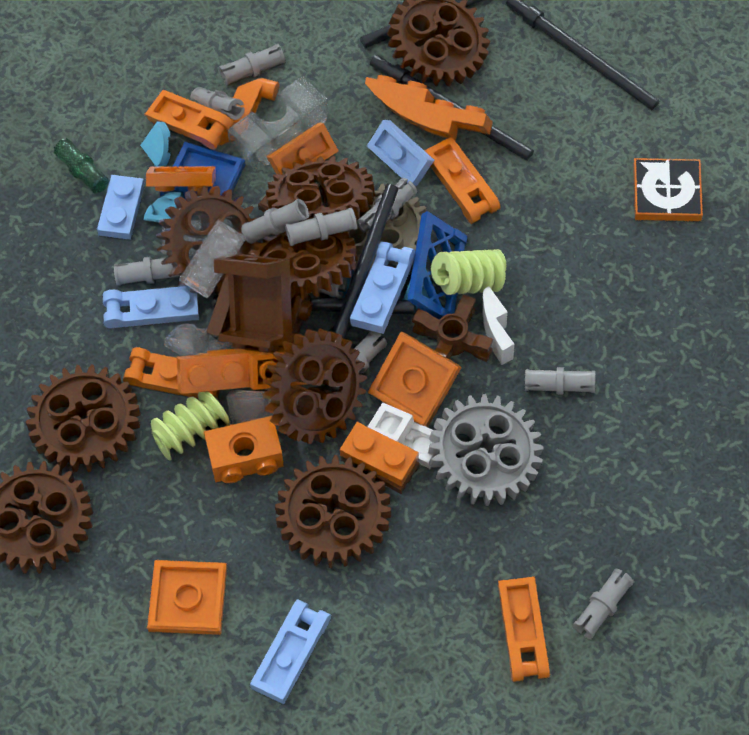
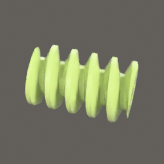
M500 249L439 252L432 261V278L447 295H453L456 292L458 294H466L467 292L477 293L478 291L483 293V289L490 287L493 292H499L505 283L506 259Z
M199 392L198 399L193 396L187 398V407L182 404L175 405V414L165 411L163 413V422L158 418L151 420L154 440L168 460H172L170 454L172 447L178 453H184L182 441L185 440L190 446L194 447V434L197 433L205 440V428L207 426L211 429L219 428L217 420L220 419L226 425H230L226 411L210 392Z

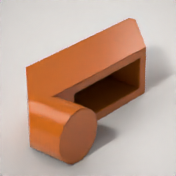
M260 78L237 88L233 98L240 99L244 103L240 107H245V111L241 118L237 120L231 119L234 124L228 132H224L221 135L219 145L246 135L261 99L265 98L274 101L279 91V82Z

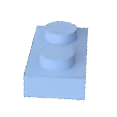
M391 120L382 121L367 145L401 178H407L408 182L411 181L415 186L420 183L434 162L431 156Z
M111 175L97 228L98 236L131 240L145 185L144 179Z

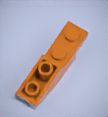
M378 75L377 79L366 77L365 84L383 104L405 121L424 131L447 139L452 136L455 141L459 128L490 134L493 122L482 108L475 106H466L465 110L454 108L453 103L439 99L433 103L435 97L426 89V85L419 82L408 81V84L404 85L396 83V79L384 75Z
M279 347V350L275 352L284 354L285 349L284 347ZM258 348L207 351V354L177 357L178 391L181 394L246 387H250L253 390L269 389L270 385L263 383V379L272 378L273 373L266 367L267 365L276 366L278 361L274 356V352H259ZM292 382L290 386L307 384L303 382Z

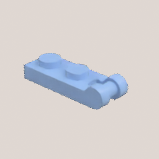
M380 242L374 263L351 314V326L384 334L413 265L415 249L408 247L398 249L394 248L392 243ZM389 261L398 262L396 268L387 265Z
M190 286L128 292L107 290L103 293V305L107 309L103 318L104 326L107 328L199 320L198 292L191 293ZM130 306V312H121L120 307Z
M299 599L296 600L250 683L251 689L284 704L320 636L328 626L331 614L322 610L316 612L309 609L307 603ZM302 621L311 626L308 631L297 627L298 624Z

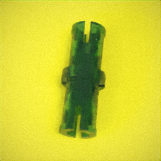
M68 138L60 140L55 145L54 154L67 165L69 173L73 177L82 180L94 194L97 192L101 193L107 188L109 178L94 165L93 159L88 154L81 153Z

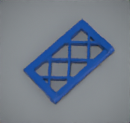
M427 211L421 215L407 301L440 320L447 314L455 313L458 293L447 295L442 291L436 294L429 277L431 270L428 272L426 270L427 256H429L432 264L434 257L437 255L434 246L438 244L441 245L443 252H452L448 241L455 245L454 251H464L467 235L456 228H452ZM432 230L435 231L438 241L434 243L430 239ZM423 285L429 298L421 294ZM443 295L446 296L445 308L442 307L439 301V297Z

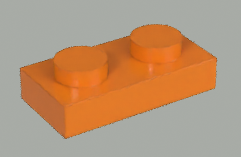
M317 123L267 156V159L275 173L282 175V168L293 169V162L303 165L306 158L316 162L319 156H322L325 161L339 150L324 123Z
M215 166L149 167L146 172V186H155L156 191L163 192L173 191L175 186H188V190L193 191L206 186L208 190V186H213L216 180Z
M356 422L340 448V456L346 459L352 457V462L358 465L363 462L366 469L370 471L375 470L378 475L400 486L404 484L419 459V452L359 422Z

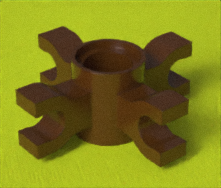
M463 294L455 313L447 314L440 320L421 309H417L412 319V323H415L412 332L437 339V347L434 351L448 359L451 356H456L466 351L476 358L487 362L493 352V348H491L492 338L468 331V323L476 311V308H473L476 303L475 298ZM449 333H456L459 336L455 338H450L446 335Z

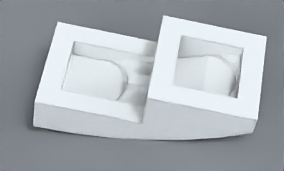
M487 287L483 289L482 315L486 336L493 339L491 348H493L495 356L500 364L503 365L513 359L514 343L504 330L507 326V310L491 288Z
M382 403L368 427L419 452L417 462L430 469L431 459L436 456L428 454L429 445L433 443L429 440L432 429L415 423L413 415Z

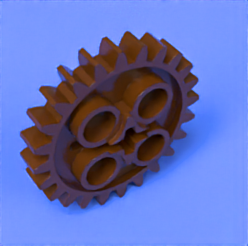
M404 0L402 5H397L389 21L390 27L387 35L391 39L388 46L396 48L393 58L404 59L400 67L402 69L410 66L412 68L411 77L417 73L422 74V83H425L428 77L433 78L434 86H438L440 80L444 79L445 84L450 87L454 79L459 84L463 83L465 77L471 79L476 70H480L483 60L486 59L489 53L486 49L490 44V40L485 38L489 29L481 27L484 18H475L473 16L477 8L474 7L467 10L465 8L467 0H462L460 3L455 0Z
M319 156L316 162L306 158L303 165L293 162V169L283 167L282 175H273L274 181L268 182V190H266L268 209H279L297 199H301L306 204L309 212V217L306 220L314 218V214L317 213L327 215L348 208L353 209L355 218L358 220L360 212L367 213L369 211L368 205L374 204L373 197H375L372 174L367 173V168H359V162L349 165L348 158L336 162L335 156H332L328 161H324L322 156ZM314 180L318 181L320 185V191L318 185L315 183ZM321 195H322L323 202L326 203L327 207H324V206H323L322 201H321Z
M202 186L197 189V194L193 190L185 192L186 200L181 196L175 198L174 203L177 208L170 206L165 209L170 219L159 221V224L166 228V231L156 234L157 238L165 240V245L157 248V251L167 252L168 257L161 264H172L173 268L168 275L171 277L179 274L181 276L178 283L180 287L190 282L191 293L198 292L202 286L203 296L211 295L213 289L215 294L219 295L226 274L214 273L213 259L221 257L222 252H226L228 255L236 253L248 255L249 251H253L254 243L250 244L245 240L242 234V225L257 218L251 219L249 217L254 208L253 206L244 209L241 207L244 199L243 196L231 200L232 190L230 189L220 195L219 186L212 187L209 193L206 186ZM193 214L197 215L201 220L202 226L199 231L191 224ZM225 218L229 219L233 224L232 234H228L223 228ZM186 235L198 239L209 236L214 241H237L239 246L227 244L213 246L211 242L206 241L190 242L185 241L183 236ZM190 248H194L199 254L197 264L192 263L189 259L188 253Z
M285 231L273 237L266 236L262 238L263 243H254V250L248 252V255L290 259L291 299L294 295L300 294L302 300L306 298L307 293L312 292L314 296L318 297L319 290L321 289L331 292L332 284L343 285L342 277L351 278V270L357 268L356 261H358L354 239L349 238L348 231L328 235L327 240L321 241L320 238L294 244L293 246H290Z
M307 329L305 336L297 333L294 334L295 344L283 342L284 354L274 352L278 363L276 366L267 365L266 367L273 375L272 378L263 379V383L270 385V390L264 392L262 397L271 400L264 409L274 414L270 422L279 426V432L299 442L301 440L312 444L313 440L324 443L325 435L333 439L336 438V427L344 431L347 429L344 421L346 418L356 419L352 409L353 407H362V403L357 400V396L365 394L366 390L360 388L359 383L365 381L367 376L358 372L365 366V363L356 360L360 351L351 348L352 342L350 340L343 339L340 334L319 329L318 332ZM292 382H303L316 386L325 384L330 387H339V390L328 391L316 387L306 389L301 386L290 385Z
M93 364L90 365L87 372H82L80 365H76L75 374L71 375L68 370L63 368V378L61 379L50 375L52 385L49 387L40 384L39 388L42 396L32 395L31 399L34 407L27 408V413L31 419L26 421L28 430L31 431L29 433L31 442L36 443L37 453H45L44 455L48 463L53 462L57 458V464L60 465L61 470L69 462L73 472H77L80 464H85L86 470L91 472L92 463L97 462L103 469L105 468L104 459L107 457L117 462L116 451L119 449L123 452H128L129 449L125 440L135 441L136 435L132 429L140 428V422L137 417L141 415L139 405H136L138 403L136 394L130 393L131 387L129 382L122 383L119 373L110 378L107 367L97 374ZM92 395H101L96 400H87ZM61 407H68L63 413H54ZM86 415L87 418L81 420L80 417ZM104 423H113L107 429H99ZM71 436H80L79 439H77L74 442H66V440Z
M334 455L332 463L327 464L324 457L320 456L319 466L314 467L311 462L306 461L307 471L305 473L295 468L293 470L295 481L285 478L284 486L287 491H278V500L282 503L275 504L276 514L280 515L276 518L277 528H283L280 531L283 541L291 539L289 541V550L291 552L301 547L300 557L302 560H305L312 554L315 566H318L322 558H326L329 568H332L335 559L340 558L342 564L346 567L348 565V557L351 555L358 562L362 561L361 550L373 554L374 547L372 541L382 544L383 534L380 531H389V521L386 519L391 518V508L387 506L390 504V494L384 493V481L375 483L377 481V472L375 470L365 474V463L362 462L354 468L352 457H349L344 464H339L338 455ZM319 487H327L330 489V491L326 494H317L314 492V490ZM354 496H360L364 499V501L358 504H352L348 502V499ZM333 507L339 508V509H335L334 512H333V514L328 513V512H331V511L333 510ZM308 518H316L319 520V522L313 526H306L303 524V521ZM343 527L353 530L350 535L343 536L337 534V531Z
M45 461L42 462L39 470H35L32 463L28 462L26 471L23 472L15 465L13 466V476L9 477L4 472L0 473L3 481L0 484V563L6 560V565L11 571L19 563L23 574L27 573L30 565H34L39 574L42 572L43 564L48 563L55 570L56 559L61 558L64 562L68 563L67 552L69 550L76 553L80 552L77 540L88 541L87 533L83 530L93 527L91 518L87 517L93 514L91 504H87L91 501L88 491H83L84 486L81 480L74 482L72 471H68L62 476V470L58 464L52 471H49ZM24 493H34L29 499H19ZM57 504L66 505L61 511H51ZM7 506H13V507H16L17 509H15V508H6V507H7ZM9 523H18V525L12 530H3V528ZM53 525H54V526H63V527L59 529V528L53 527ZM40 535H50L49 539L45 542H35Z

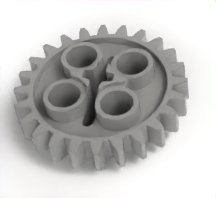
M483 394L480 403H476L470 395L467 398L466 406L456 400L453 411L445 408L442 414L443 419H436L434 424L436 430H432L429 440L433 443L428 448V454L436 456L431 459L430 466L435 468L441 467L437 472L436 479L448 478L445 487L447 491L455 486L459 488L458 499L468 493L470 494L471 504H474L479 496L483 497L485 506H489L492 497H496L499 504L502 505L506 499V493L515 500L519 494L518 488L526 492L530 485L528 480L535 481L538 474L535 469H539L543 461L538 456L541 455L544 447L535 444L539 441L541 433L530 432L535 421L529 420L524 422L522 420L525 414L524 409L514 413L512 411L513 401H510L503 407L501 406L500 396H497L493 403H488L486 394ZM498 426L503 429L504 433L496 434L489 427ZM465 434L469 436L472 441H460L456 435ZM509 457L514 460L516 465H505L501 462L500 458ZM475 465L481 469L482 473H471L466 466Z

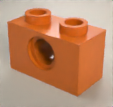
M272 416L204 431L215 482L235 483L246 475L254 473L262 476L270 475L276 472L278 468L284 467L276 426L270 422ZM244 449L253 451L247 456L237 455L239 451Z

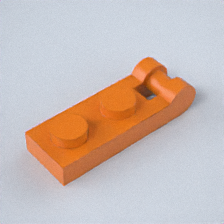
M166 90L161 91L145 113L150 122L155 124L156 122H165L169 130L199 141L212 150H215L220 144L221 135L224 132H228L234 124L227 115ZM209 123L213 124L209 130H206Z
M452 136L424 150L434 159L430 167L462 209L464 216L470 224L480 220L481 215L487 212L492 214L500 209L498 198ZM478 195L481 201L474 204L471 198Z
M140 347L132 349L129 358L132 363L130 368L125 370L123 376L124 383L129 382L132 386L198 398L199 392L181 394L178 391L176 357L151 353ZM145 366L153 367L152 375L143 373ZM220 390L208 392L217 399Z
M535 577L498 581L512 682L524 681V677L537 675L538 679L549 678V663ZM534 652L535 660L522 662L521 653Z

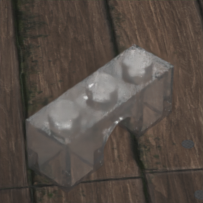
M303 76L278 93L279 111L284 115L282 119L275 122H267L260 119L252 111L228 129L230 147L242 159H245V162L254 171L262 165L267 166L270 164L267 156L317 123H325L329 117L328 99Z

